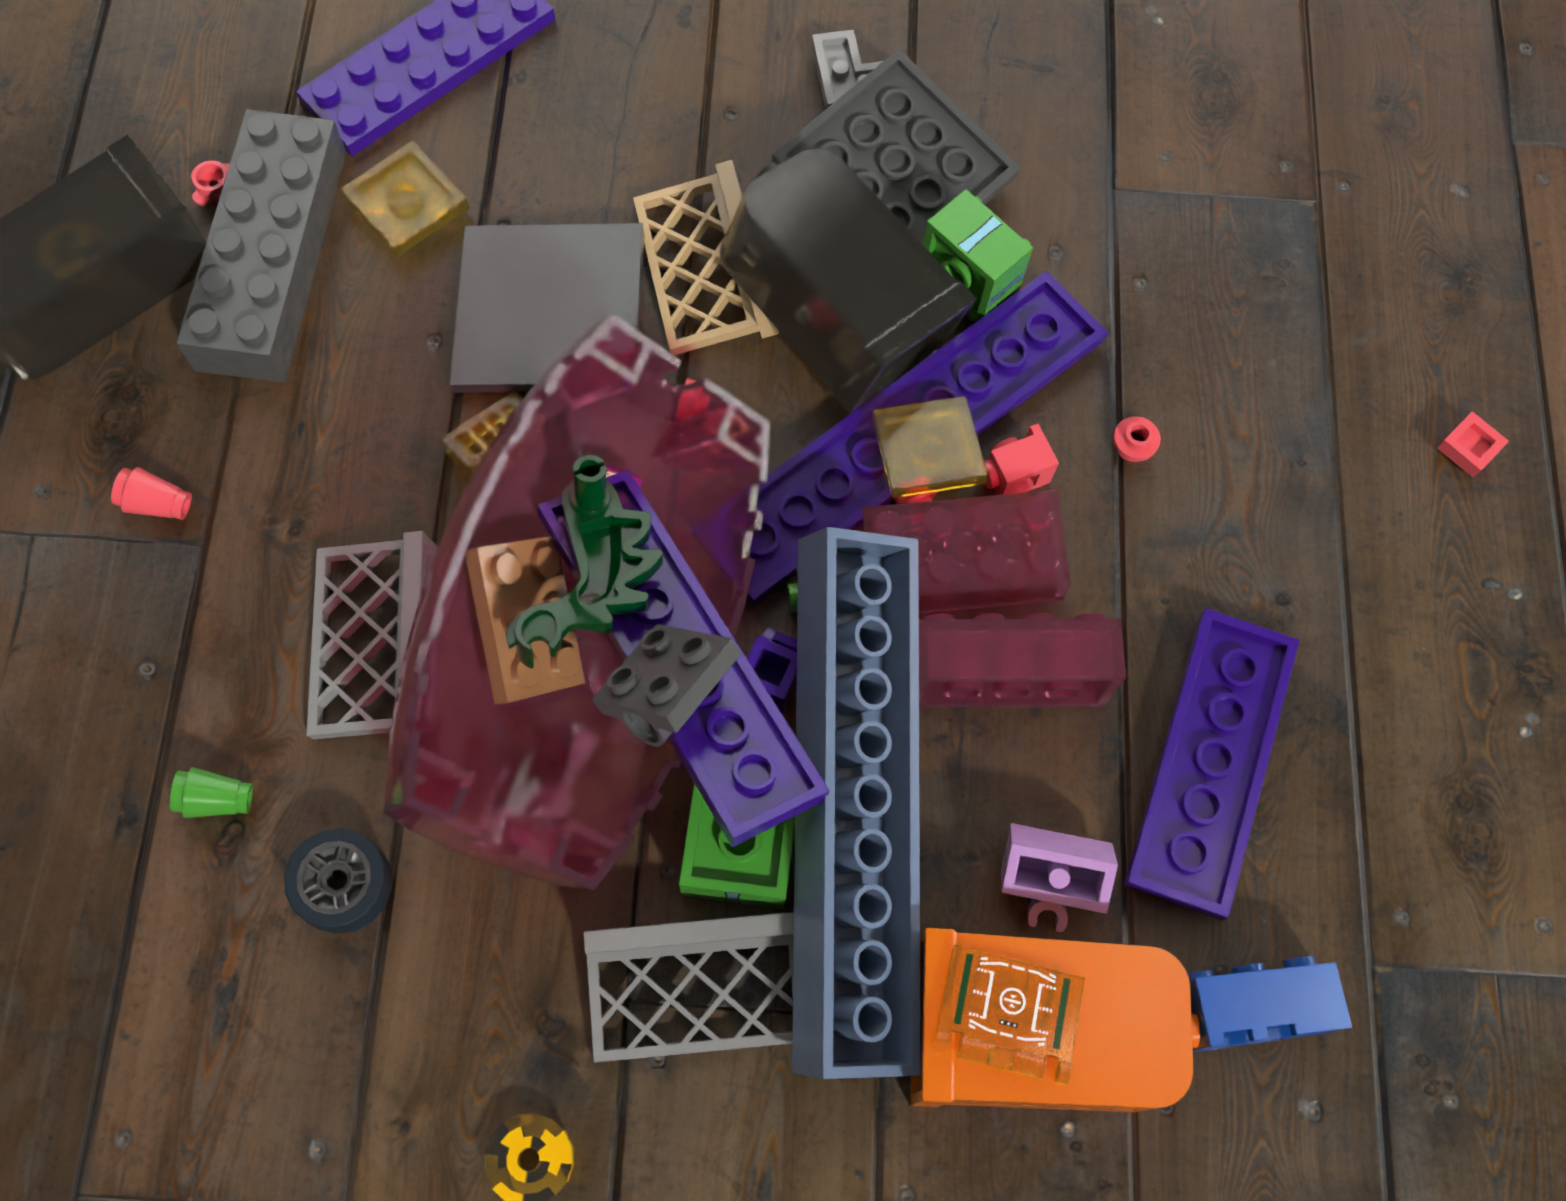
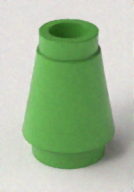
M191 767L189 771L178 770L172 783L170 810L171 812L182 813L184 818L233 815L238 813L248 814L253 798V783H245L241 780L196 767Z

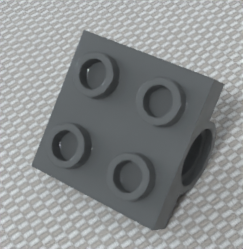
M656 624L652 630L648 631L641 638L640 644L622 665L609 675L607 682L592 700L601 714L619 718L625 727L638 739L649 745L659 747L663 745L672 732L677 733L738 659L741 652L734 640L729 637Z

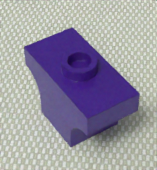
M767 627L762 637L757 636L747 660L783 715L797 685V639Z

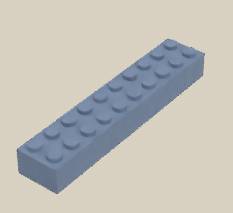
M825 527L798 540L796 738L830 792L818 805L795 816L792 1073L819 1079L921 1076L918 539Z

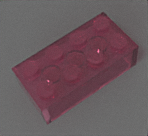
M1058 490L862 507L863 532L918 539L919 613L1064 601L1071 580Z
M936 613L925 616L924 620H919V708L1104 707L1126 679L1121 619H1105V616L1099 613L1081 614L1074 619H1055L1052 614L1048 613L1031 614L1024 619H1004L1003 615L997 613L981 614L974 617V619H954L950 614Z

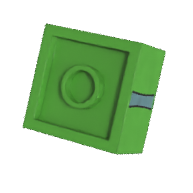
M965 189L927 221L917 272L971 321L976 323L1020 290L1033 247L1026 238L1020 237L988 209L978 196L975 197Z
M694 783L679 882L681 896L784 910L795 829V816L732 847Z

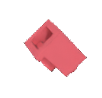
M1035 424L1029 427L1025 438L1018 440L1016 437H1011L996 444L991 450L988 460L979 463V472L985 486L988 489L993 488L999 501L1002 502L1049 484L1059 462L1039 424Z

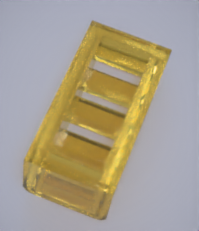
M514 391L452 430L441 439L446 454L478 484L546 427L547 421ZM516 409L528 422L520 426L509 413ZM502 421L512 432L505 435L496 424ZM489 432L497 442L490 445L482 436ZM473 443L482 450L477 455L468 448Z

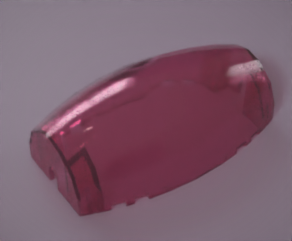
M615 314L593 324L547 369L511 413L476 467L446 526L421 591L401 665L388 739L383 813L405 828L461 854L529 878L565 887L593 891L635 837L631 832L645 811H654L663 796L658 792L671 768H679L682 761L669 739L659 747L649 745L633 735L619 718L601 714L593 702L592 698L607 682L609 675L623 663L607 633L575 629L585 684L495 705L465 558L466 550L548 537L549 534L538 517V505L562 496L565 487L574 480L573 465L579 457L589 454L596 455L602 458L604 463L628 469L641 476L643 479L640 486L641 491L735 639L756 560L749 557L753 531L761 530L763 513L756 511L759 485L767 483L770 421L709 379L704 378L688 385H678L666 380L662 375L679 369L682 361ZM561 556L567 592L570 593L574 590L577 582Z

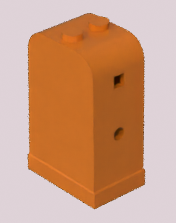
M925 928L921 933V1076H910V1106L939 1107L942 1105L1139 1112L1171 1106L1183 1098L1189 1090L1193 1078V1048H1197L1200 1041V1023L1198 1016L1191 1014L1190 982L1187 972L1181 962L1168 951L1151 946L957 933L954 929ZM968 953L973 955L961 1024L959 1025L954 1023ZM981 957H988V959L981 960ZM980 962H1003L1009 965L1008 967L1003 965H980ZM1012 965L1025 968V971L1012 968ZM1029 969L1038 971L1041 974L1055 980V983L1041 977L1038 974L1031 973L1028 971ZM989 970L994 972L986 1019H983L980 1016H983L986 995L984 993H987L991 974L988 972ZM1050 973L1055 975L1056 979L1051 977ZM1064 978L1071 980L1060 1048L1058 1050L1053 1048L1063 981ZM1039 983L1045 984V987L1042 986L1039 1002L1041 1009H1038L1035 1025L1037 1032L1031 1031L1038 987ZM1007 988H1016L1025 996L1026 1005L1016 1015L1006 1013L1001 1008L1000 995ZM1010 990L1003 995L1002 1003L1008 1011L1016 1012L1022 1008L1023 998L1019 992ZM1004 998L1020 1001L1021 1004L1005 1001ZM970 1019H971V1020H973V1021H975V1022H977V1023L983 1025L984 1027H986V1028H988V1029L996 1030L997 1032H996V1033L988 1032V1031H986V1030L980 1028L979 1026H977V1025H975V1024H973V1023H971V1022H969V1021H970ZM1001 1019L1017 1023L1018 1027L1014 1028L999 1024V1021ZM969 1024L975 1026V1030L969 1027ZM1000 1032L1011 1034L1013 1038L1000 1035ZM1017 1036L1023 1037V1038H1046V1040H1045V1041H1023V1040L1017 1039ZM1038 1043H1045V1046H1038Z

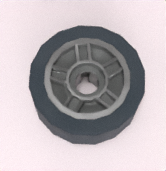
M343 828L324 830L304 840L291 855L284 874L285 895L293 912L316 929L334 934L353 932L373 922L386 906L392 889L391 867L384 853L361 833ZM340 870L347 875V883L340 890H333L329 885L334 884L337 878L336 872Z

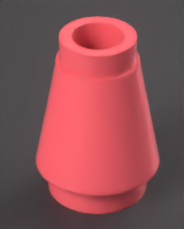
M136 467L134 470L128 468L121 469L114 481L111 492L112 504L120 506L123 513L180 520L187 516L192 501V494L190 492L183 491L181 488L140 467Z

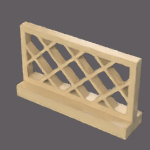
M732 160L715 164L716 174L633 197L639 223H643L644 246L672 356L759 331L762 339L779 334ZM709 191L714 192L715 200L706 213L689 206L696 195ZM661 205H666L673 209L663 226L648 219L646 210ZM718 212H719L721 221L715 218L716 215L718 214ZM683 214L700 221L689 238L673 231V228ZM709 226L725 234L715 251L698 243ZM651 231L657 233V235L654 237V239H653V236H652V232H651ZM666 238L683 246L672 263L657 256V252ZM727 250H729L731 258L724 256ZM692 251L709 259L698 276L681 268ZM718 264L733 270L735 273L725 289L707 281ZM661 269H663V270L666 271V273L663 275V277H662ZM675 276L692 283L682 301L666 294V290ZM737 288H739L740 296L734 294ZM701 289L719 297L708 315L691 307ZM730 302L744 309L747 320L727 325L717 320L727 303ZM670 307L676 309L673 314H671ZM685 314L702 322L694 335L677 339L675 329Z

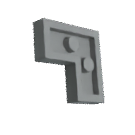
M854 29L812 35L811 48L826 110L883 61L861 63Z

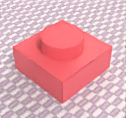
M1472 411L1437 449L1474 478L1509 441Z

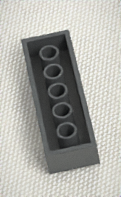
M246 109L176 342L194 371L286 382L347 154L335 120Z

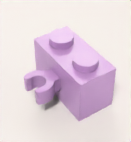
M1010 823L1001 866L1002 893L1031 898L1027 908L1029 926L1036 927L1038 915L1042 911H1054L1057 914L1055 918L1056 932L1062 933L1067 927L1068 914L1066 906L1107 914L1118 867L1113 843Z

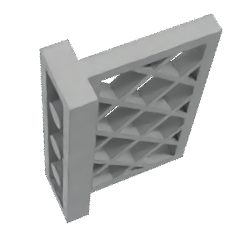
M423 531L404 532L403 540L317 549L306 736L309 738L324 739L410 731L414 735L435 733L440 549ZM400 555L399 569L386 583L372 572L386 556ZM367 558L363 563L359 560ZM352 560L358 568L337 587L331 582V563ZM368 575L381 588L359 608L348 595ZM399 587V594L397 595L394 591ZM330 589H332V590L334 591V593H333L331 596H330ZM391 596L398 602V615L382 629L370 616ZM342 601H345L356 614L335 633L328 627L329 614ZM366 621L379 634L358 655L345 641ZM396 633L397 642L392 638ZM328 635H329V636L331 637V640L327 643V639H328ZM389 642L396 649V662L383 676H380L368 662ZM342 647L354 660L333 680L326 674V661ZM364 668L377 682L356 702L343 688ZM394 680L395 689L390 685ZM325 682L329 685V686L326 688V690H325ZM387 690L395 697L394 718L374 720L366 710ZM339 694L352 708L338 723L323 724L324 708ZM360 716L366 720L355 722Z
M794 911L584 931L594 1063L791 1044L793 1042V1031L773 1033L757 1018L777 994L793 1007V999L781 988L791 977L793 996ZM788 945L790 968L777 984H774L752 964L766 947ZM757 948L748 960L736 951L739 949ZM728 951L743 964L724 989L700 970L713 952ZM704 953L695 965L684 956L686 954ZM664 956H675L690 969V972L671 995L647 975L658 959ZM652 958L643 970L631 961L632 959ZM622 961L638 975L618 1000L600 985L599 963ZM748 969L772 989L752 1014L728 994ZM695 974L719 994L700 1019L675 999ZM641 980H644L666 999L647 1024L622 1004ZM601 995L613 1005L604 1017L602 1014ZM723 999L747 1018V1021L734 1037L720 1038L704 1024ZM670 1004L694 1024L681 1042L667 1043L651 1029ZM618 1009L641 1031L628 1047L605 1049L603 1026ZM752 1024L764 1033L744 1035ZM699 1029L711 1038L690 1041ZM645 1035H648L657 1043L637 1046Z

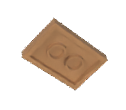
M552 536L464 550L494 704L510 703L585 684L575 630L568 632L565 636L561 648L555 657L550 656L549 647L545 642H532L530 646L533 648V669L526 667L519 660L516 646L509 649L507 645L506 632L510 623L518 615L531 606L553 602L568 594L561 556Z

